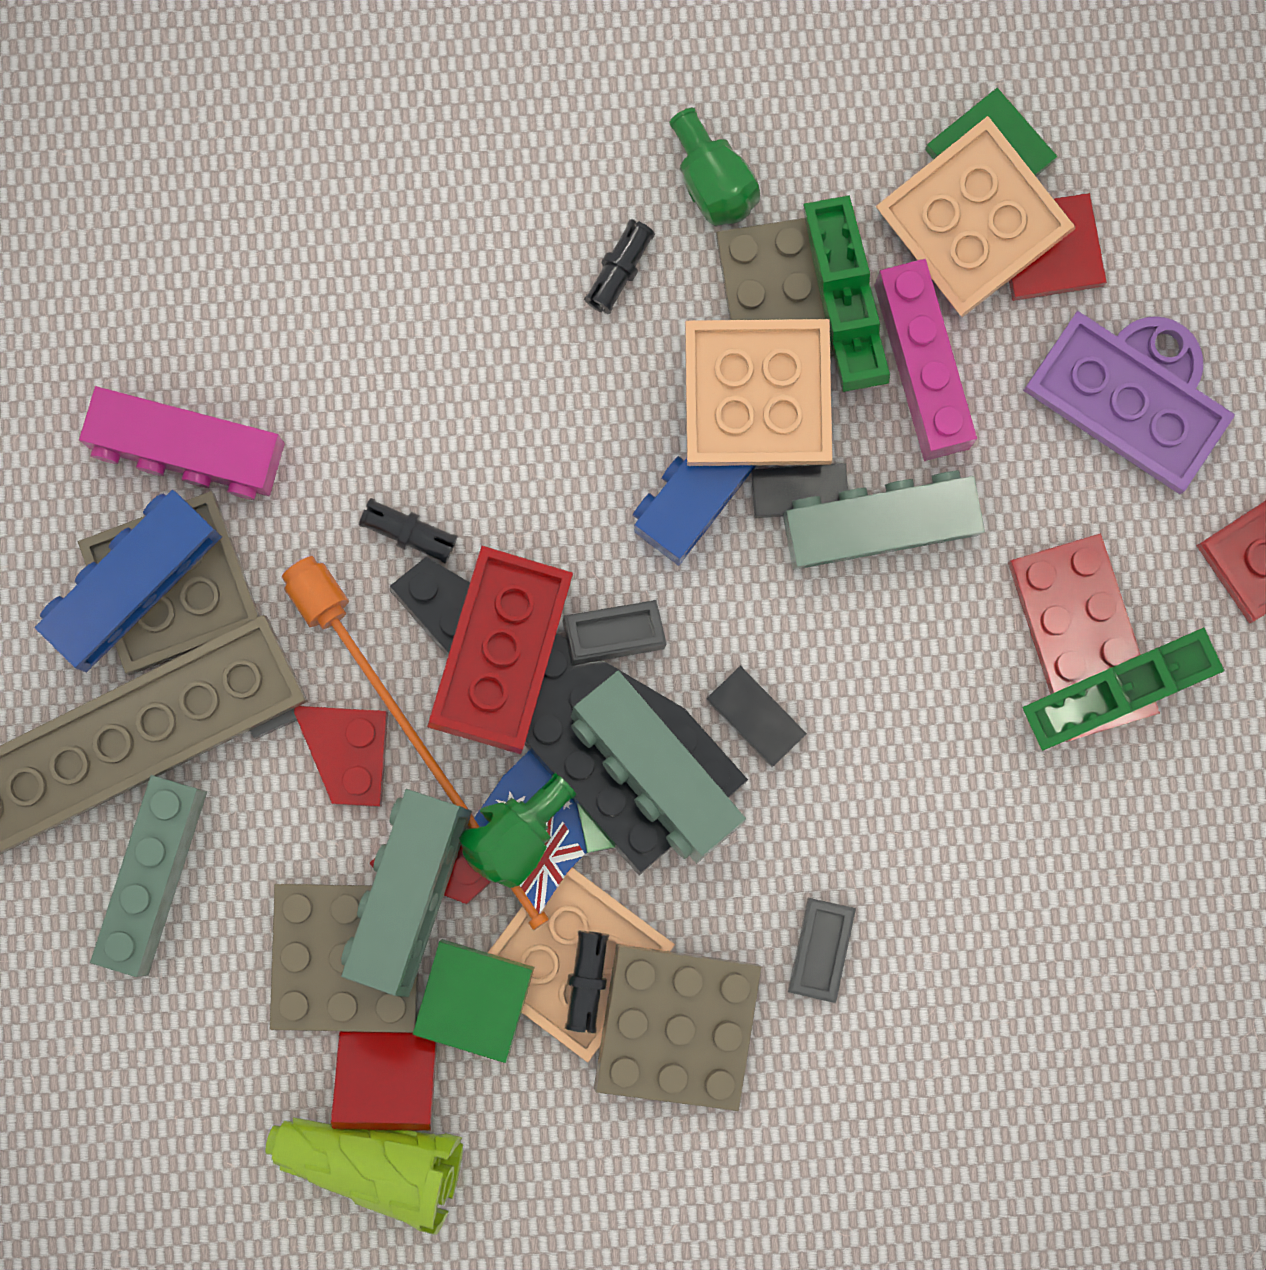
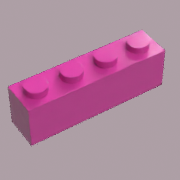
M926 258L882 269L879 271L874 287L923 460L925 462L969 450L977 440V436Z
M98 386L94 387L79 438L80 442L92 450L90 456L95 459L112 464H118L120 457L136 461V468L138 470L158 476H164L165 470L183 474L182 481L203 488H209L212 481L227 485V492L229 494L249 500H255L256 493L270 497L285 445L279 434Z

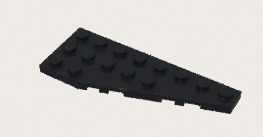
M425 557L391 584L390 592L448 657L470 582ZM556 633L524 745L551 776L557 773L571 786L577 794L571 799L576 804H579L620 855L638 875H641L672 848L666 839V836L670 833L658 819L652 822L640 811L634 801L638 797L626 781L622 785L618 784L603 766V761L606 760L604 755L595 745H592L590 748L585 746L571 728V725L574 723V720L571 718L573 707L619 669L603 660L572 665L567 640ZM619 670L728 798L748 781L745 775L685 708Z

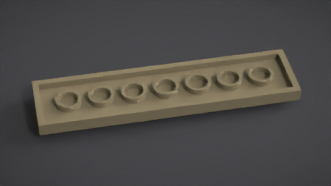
M263 614L0 745V855L148 782L151 775L160 776L308 702L268 617Z

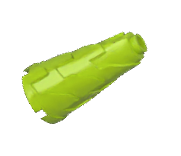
M293 1117V1122L283 1121L281 1126L274 1125L271 1128L265 1152L268 1155H272L271 1160L274 1164L280 1166L279 1170L307 1179L308 1182L325 1190L352 1199L356 1205L405 1222L418 1231L437 1235L449 1210L437 1208V1205H444L447 1198L453 1199L461 1167L463 1143H460L462 1137L448 1133L436 1135L412 1130L332 1129L331 1124Z

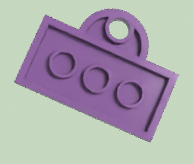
M1077 311L1023 390L1179 495L1185 492L1235 417L1234 413L1196 389L1203 373V355L1200 345L1185 326L1165 317H1146L1136 320L1126 326L1116 336ZM1162 334L1174 337L1179 345L1178 354L1174 357L1161 355L1155 346L1156 337Z

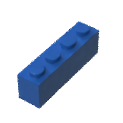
M679 456L676 457L661 478L667 482L656 497L649 493L634 511L633 516L638 519L634 524V533L679 566L757 465L687 466V458L683 460Z
M173 489L167 495L162 493L156 496L145 507L143 511L145 517L133 529L128 527L117 534L109 544L111 551L98 564L92 562L83 568L74 580L77 585L64 598L61 596L56 597L41 611L40 617L42 620L34 628L74 668L87 673L222 538Z

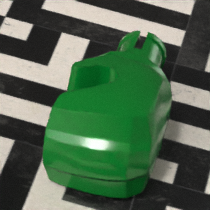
M687 108L680 111L671 118L669 124L674 129L687 153V157L680 164V170L692 201L696 202L705 219L714 226L733 225L743 221L760 202V188L755 175L745 160L733 151L726 139L711 140L697 116L695 108Z
M554 773L551 776L552 778L526 803L523 801L518 803L511 797L506 803L502 802L481 808V814L489 823L483 827L463 831L459 840L463 847L464 858L474 871L491 882H497L508 888L521 885L537 867L547 849L545 844L551 837L546 831L548 829L546 823L571 798L577 795L576 792L562 777Z

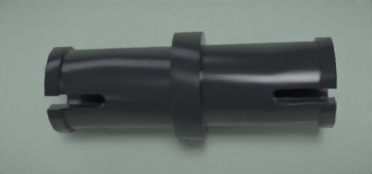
M630 219L612 253L608 252L605 254L601 262L603 269L584 298L585 302L593 309L601 313L603 311L605 314H610L627 281L634 280L638 273L636 265L655 236L654 231L646 224Z
M373 498L369 499L366 505L367 510L364 509L359 521L360 527L368 528L397 541L396 546L406 550L409 546L441 560L444 564L447 563L450 552H452L457 541V535L449 534L420 521V515L411 512L408 516L376 502Z
M578 930L574 973L568 974L567 984L571 985L572 988L565 1029L585 1033L586 1030L588 1033H596L600 991L606 989L607 979L603 978V969L609 934L594 931L587 933V931Z

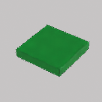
M998 87L931 140L925 148L927 153L935 159L988 116L1035 176L1039 175L1057 158L1055 152Z
M441 939L438 943L413 1035L506 1063L511 1052L535 967Z

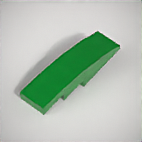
M850 195L804 203L803 210L825 319L830 321V342L842 392L889 384L890 372L879 334L880 321L870 287V270Z
M1205 627L1022 708L1041 750L1044 751L1220 674L1225 669Z

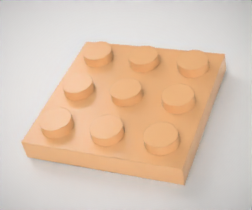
M988 116L876 205V208L917 260L926 258L931 279L961 317H964L1075 230L1074 224Z
M829 319L685 321L687 466L831 465L832 417Z
M572 867L541 911V913L545 912L549 920L533 931L528 923L531 918L522 906L488 953L535 967L522 1013L588 1063L601 1044L616 944L671 951L675 944ZM578 930H584L587 933L594 931L609 934L603 969V978L607 979L606 989L600 991L596 1033H588L587 1030L585 1033L565 1029L572 988L571 985L567 984L568 974L574 973Z

